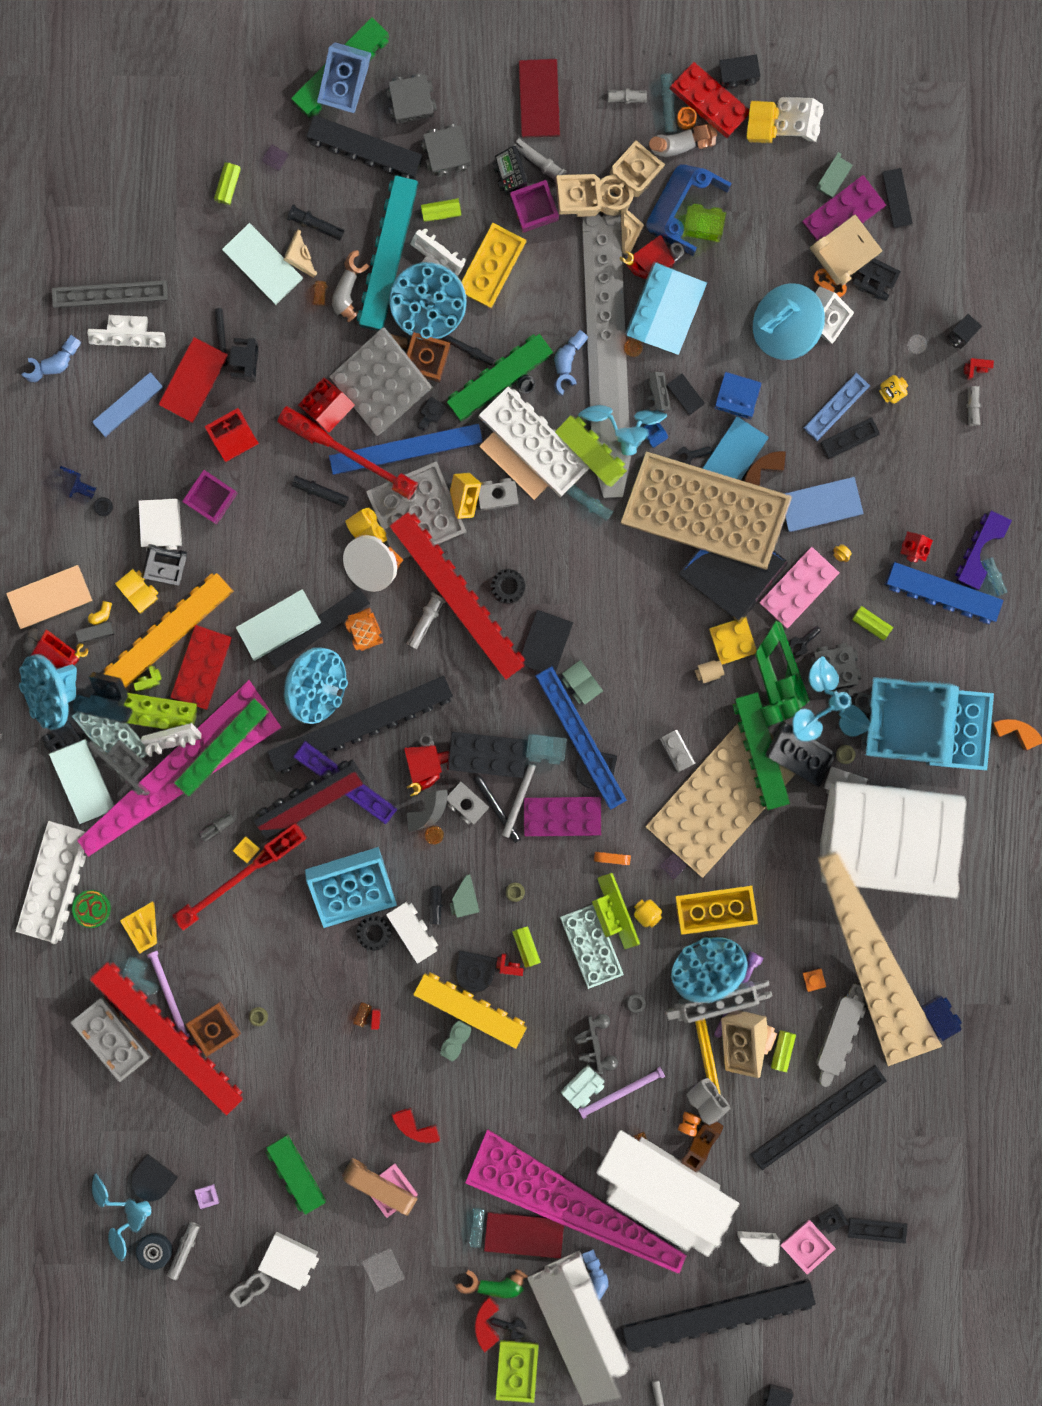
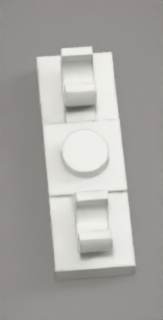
M427 229L423 231L418 230L410 244L425 256L434 258L440 265L447 267L458 277L465 265L466 259L463 258L462 261L457 259L458 253L454 252L451 254L444 246L434 241L435 235L431 238L427 236Z
M190 723L142 736L141 742L146 746L145 752L151 757L154 751L159 755L162 749L173 748L179 745L185 748L188 742L193 746L195 740L201 739V732Z

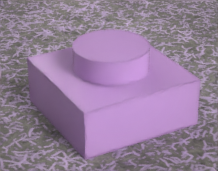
M214 1184L195 1189L200 1209L219 1204Z

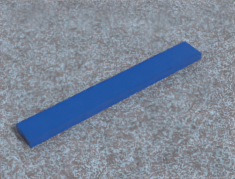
M479 424L353 450V452L378 466L481 444L483 441ZM342 453L329 456L333 475L365 468Z
M553 667L535 675L609 809L611 810L627 801Z

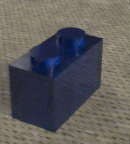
M938 995L922 1005L921 1008L936 1035L943 1042L962 1030L960 1027L962 1022L957 1014H952L950 1010L952 1005L949 1000Z

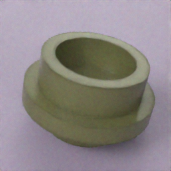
M848 745L839 747L836 752V758L842 764L852 763L856 756L855 750Z
M511 883L506 888V896L510 901L518 902L525 895L524 887L519 883Z
M262 1007L253 1008L249 1013V1021L254 1026H263L268 1020V1013Z

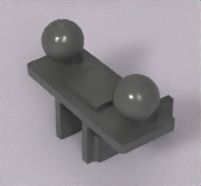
M599 1014L593 1020L592 1015H588L590 1027L576 1034L574 1039L577 1044L592 1039L594 1050L577 1053L578 1060L596 1062L599 1074H603L602 1069L613 1071L618 1066V1060L616 1057L609 1055L603 1061H600L599 1054H601L598 1035L595 1034L594 1027L606 1029L610 1025V1018L606 1014Z

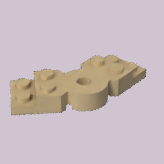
M635 141L612 166L610 176H606L601 180L595 174L557 175L555 179L559 214H577V217L596 216L601 211L607 215H620L622 209L627 210L633 197H639L645 191L652 180L664 168L665 164L639 142ZM613 192L617 194L618 197H613L610 193Z

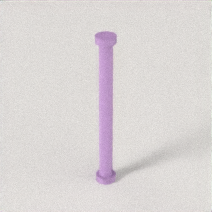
M158 951L147 954L154 967L178 1032L182 1030L188 1038L191 1037L190 1033L187 1034L158 959Z
M658 1067L651 1074L578 1110L582 1118L585 1119L587 1118L586 1115L660 1077L664 1078L665 1075L661 1067Z

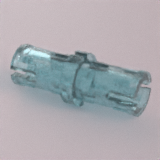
M991 557L982 561L987 571V580L991 582L996 597L1008 593L1001 578L1003 575L1001 572L999 573L994 558Z

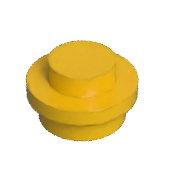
M840 544L833 549L834 557L838 561L848 562L850 560L851 551L845 545Z

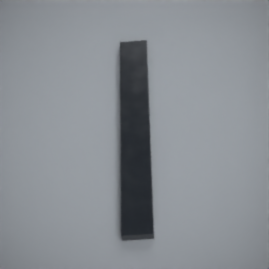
M876 1065L872 1066L752 1152L751 1156L761 1170H764L887 1082V1080Z

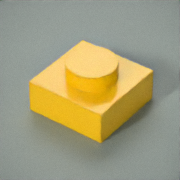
M245 836L233 852L248 863L260 848Z

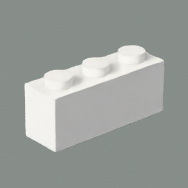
M406 901L387 913V917L418 964L435 953L438 944L433 936L429 937L426 933L428 928L422 919L419 921L415 914L418 912L412 903L408 904Z

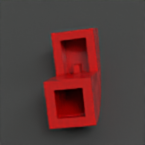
M411 1107L392 1113L397 1127L409 1138L424 1143L440 1141L436 1124L417 1129Z
M487 1296L483 1300L476 1316V1336L484 1353L499 1341V1335L486 1321L499 1310V1305L491 1296Z

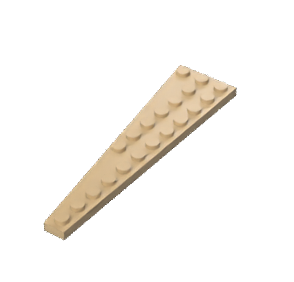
M834 852L818 858L886 1064L890 1066L942 1047L839 854Z

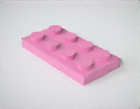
M811 547L759 604L788 629L833 581L839 572Z

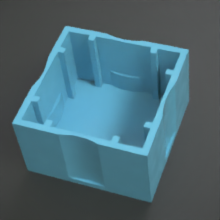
M874 678L871 701L872 719L869 726L866 755L952 764L959 687L951 684L909 683L902 680Z

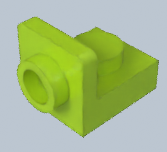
M150 666L149 670L152 678H149V676L138 678V682L133 683L135 690L139 692L160 685L159 680H162L159 669Z

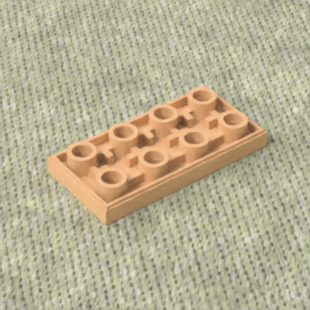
M494 432L479 446L533 500L548 487Z
M79 565L6 593L20 629L93 601Z

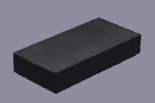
M680 374L667 384V387L689 416L705 405V402L683 374Z

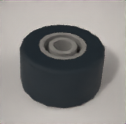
M160 1233L146 1235L141 1239L136 1248L138 1262L148 1270L162 1268L168 1263L172 1255L170 1240Z

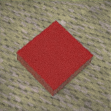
M373 1008L371 1030H378L380 1028V1009Z

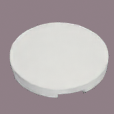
M363 535L355 538L345 548L343 555L344 567L349 578L358 587L372 592L381 591L388 587L396 577V558L393 552H390L386 545L382 543L381 539L370 535Z

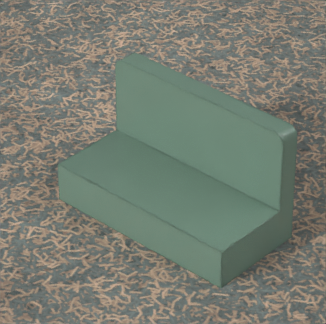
M839 152L816 188L831 199L853 166L842 159Z

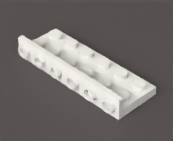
M507 387L478 417L561 498L590 468L555 433L556 430H552L547 425L548 422L544 417L538 416L534 412V408L528 402L525 403L515 389L511 390Z
M48 821L16 932L46 940L52 944L62 940L64 930H62L63 922H67L69 917L68 905L72 904L75 896L73 888L74 885H78L80 880L78 871L80 867H83L86 856L83 855L84 850L77 840L86 831Z

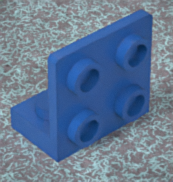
M726 372L714 409L751 420L761 388V382Z

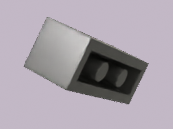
M112 622L75 631L78 643L115 634Z

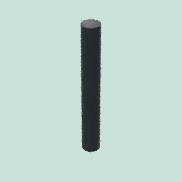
M217 308L215 309L218 348L227 354L223 309ZM227 359L223 366H228Z

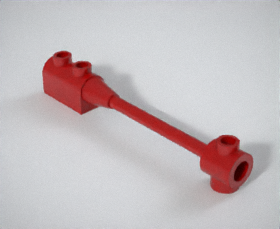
M286 406L279 415L277 421L279 425L306 441L331 447L393 483L392 490L408 500L414 494L418 486L416 481L402 473L396 477L336 442L319 424Z
M297 823L293 824L266 844L261 853L253 860V863L194 907L187 904L173 914L174 920L184 931L199 920L197 913L257 868L260 869L274 861H278L305 841L307 836Z

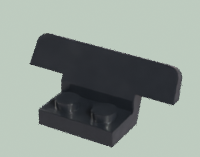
M97 672L91 673L89 679L95 692L90 698L76 695L73 710L114 722L127 723L133 710L130 707L123 706L128 698V693L122 679Z

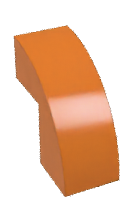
M1008 719L991 723L996 737H1001L1015 730L1023 750H1028L1042 744L1041 735L1032 726L1022 721Z

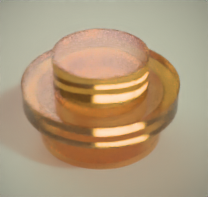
M629 338L625 341L624 351L628 356L636 357L641 354L643 349L641 341L634 338Z
M431 826L425 831V839L430 844H439L444 838V832L439 826Z

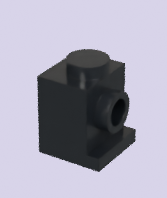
M838 1204L817 1214L820 1219L817 1223L821 1231L826 1230L827 1234L849 1224ZM835 1218V1223L829 1224V1219Z

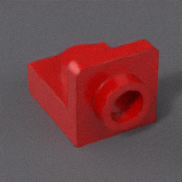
M975 358L968 360V363L964 365V374L967 375L966 380L973 378L974 369H976L977 373H988V371L993 369L994 360Z
M502 953V957H498L496 968L500 969V973L523 976L524 968L520 967V963L509 962L508 965H505L506 954Z

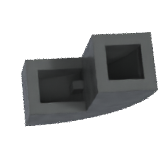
M447 790L424 792L425 811L407 813L408 832L428 829L441 818L447 803Z

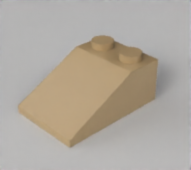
M739 1010L729 1012L721 1019L725 1070L759 1078L768 1034L767 1019L765 1016Z

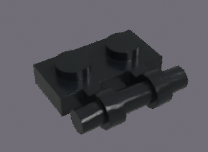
M873 258L858 271V274L864 276L863 280L855 278L852 285L858 287V290L861 292L866 291L874 295V298L878 300L880 298L887 301L889 294L883 292L885 287L893 289L901 271ZM871 279L879 283V287L875 288L869 285V280Z
M68 719L62 727L51 730L55 735L53 739L48 734L41 737L45 743V748L50 750V752L58 750L56 747L58 742L64 748L82 740Z

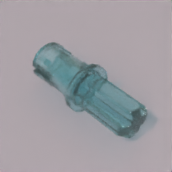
M473 1208L472 1225H470V1247H481L482 1231L485 1230V1227H483L485 1209Z

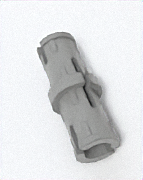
M629 88L625 90H608V102H625V104H629V102L646 103L647 90L639 91L630 90Z
M967 387L968 404H966V409H968V426L980 425V408H982L979 403L980 387Z

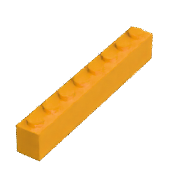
M218 573L215 575L210 574L205 578L203 586L200 588L198 586L189 593L191 596L186 601L182 599L175 606L177 608L175 611L166 613L161 618L162 622L158 626L153 625L147 630L148 635L143 639L141 637L132 644L134 647L129 652L125 650L118 656L119 661L115 664H109L103 670L104 674L121 678L126 688L234 591Z

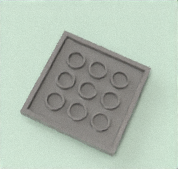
M385 327L379 330L329 376L339 390L355 404V410L376 436L383 433L433 388Z
M437 461L406 474L407 477L418 483L414 494L409 500L393 491V483L391 482L366 491L378 521L386 531L389 546L402 559L412 555L390 528V525L407 512H410L411 515L413 513L417 515L421 521L419 525L423 530L426 528L432 535L430 540L434 545L441 544L467 532L461 518L457 519L455 516L451 494Z

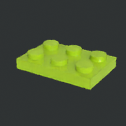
M500 1340L496 1400L534 1403L539 1343Z

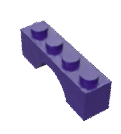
M994 511L983 514L980 520L982 526L979 531H975L971 539L974 543L971 549L967 548L963 556L966 560L963 566L959 565L955 573L957 576L956 582L976 591L980 589L987 574L980 561L981 549L991 539L1004 538L1012 520Z

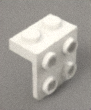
M781 97L777 106L779 108L778 119H775L774 126L777 128L776 135L801 136L809 142H816L817 136L820 133L819 124L820 118L823 115V104L814 98Z

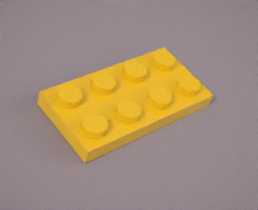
M492 223L461 282L466 296L491 309L527 240Z

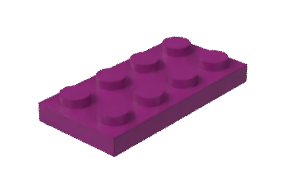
M862 175L809 215L802 223L817 242L855 214L863 224L886 207V204L865 176Z
M601 797L524 798V836L601 835Z

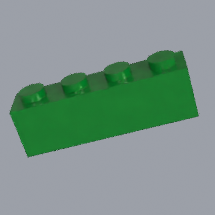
M286 1134L269 1144L266 1148L268 1150L266 1155L271 1162H275L277 1166L275 1170L278 1176L286 1181L285 1187L290 1195L293 1194L296 1198L295 1205L300 1212L303 1211L306 1215L325 1204L326 1199L289 1135Z

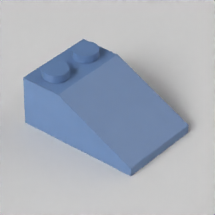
M336 42L329 46L317 103L355 113L368 71L371 53Z

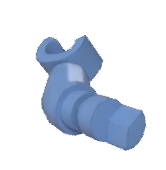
M581 330L574 337L571 336L567 341L568 345L565 344L563 348H559L554 357L557 374H560V377L554 383V389L560 396L564 394V390L561 388V381L567 380L571 386L577 384L574 377L569 375V373H571L573 356L576 354L575 350H579L588 339V336Z
M70 335L61 347L63 350L58 351L56 355L54 354L52 357L42 360L41 363H38L33 358H28V362L35 366V370L30 374L23 372L21 375L27 381L36 382L42 378L43 373L45 375L60 374L68 367L70 355L73 356L82 342Z
M593 1249L583 1253L582 1256L587 1269L591 1271L589 1275L598 1299L601 1300L608 1288V1277L602 1268H599L601 1264Z

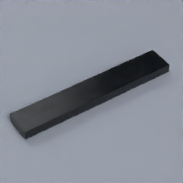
M360 588L356 589L318 616L321 621L320 624L269 652L266 656L275 669H277L345 622L349 615L358 613L368 606L370 602Z

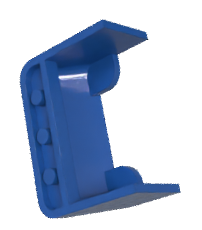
M685 164L677 166L647 220L646 227L648 232L656 237L661 235L664 241L671 245L673 243H680L684 247V252L694 256L697 247L681 239L684 226L681 221L674 218L691 185L697 188H705L712 184L728 193L732 183L703 168Z

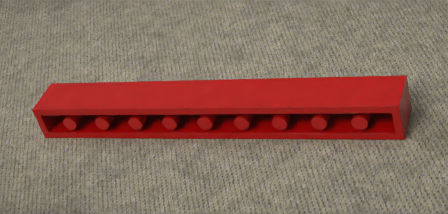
M407 512L391 524L390 528L505 680L525 666L523 663L525 658L519 651L516 653L513 650V642L508 636L504 638L500 632L502 630L496 620L492 622L489 618L490 612L484 605L482 607L477 602L478 596L473 590L469 591L465 586L467 584L466 580L461 574L458 576L455 573L454 569L456 567L451 560H445L442 556L444 551L438 544H433L430 540L432 535L426 528L424 530L419 525L421 521L415 513L411 515L410 512Z
M106 961L90 977V980L227 1116L243 1100L242 1090L236 1084L232 1086L228 1082L229 1077L223 1071L218 1072L214 1068L216 1066L209 1057L205 1059L201 1055L202 1050L196 1044L191 1045L187 1041L189 1039L182 1030L178 1032L173 1027L175 1023L169 1017L164 1018L160 1014L161 1009L155 1003L151 1005L146 1000L148 996L141 989L137 991L133 987L134 982L128 976L123 977L119 973L120 968L114 962L110 964Z

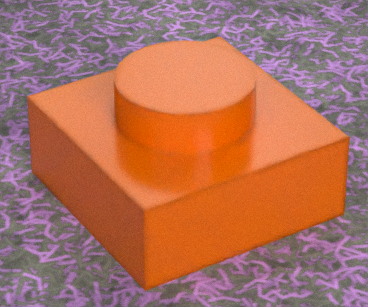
M822 968L802 973L807 992L826 987Z

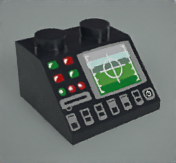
M517 145L495 155V162H492L495 174L499 173L500 180L497 181L500 192L504 191L505 196H508L510 192L527 187V179Z

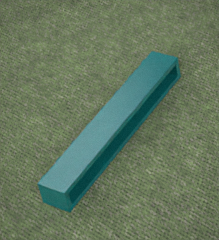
M395 175L394 181H390L388 191L391 192L390 199L385 201L384 210H386L385 218H381L379 226L382 232L381 236H377L375 242L377 253L372 255L370 265L373 266L372 273H368L366 284L369 286L367 292H363L361 303H364L363 310H359L357 321L360 322L359 325L362 328L375 331L384 328L390 303V292L396 279L418 188L417 180Z

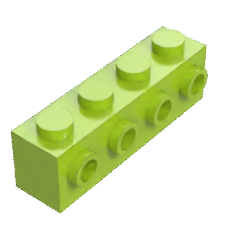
M570 415L555 433L607 486L612 487L628 471L624 467V461L618 456L615 458L611 454L612 449L605 443L602 445L597 440L599 436L593 430L589 431L585 427L586 423L579 416L576 418Z
M128 693V698L123 705L133 710L127 723L167 730L190 723L194 725L197 714V704L132 693Z

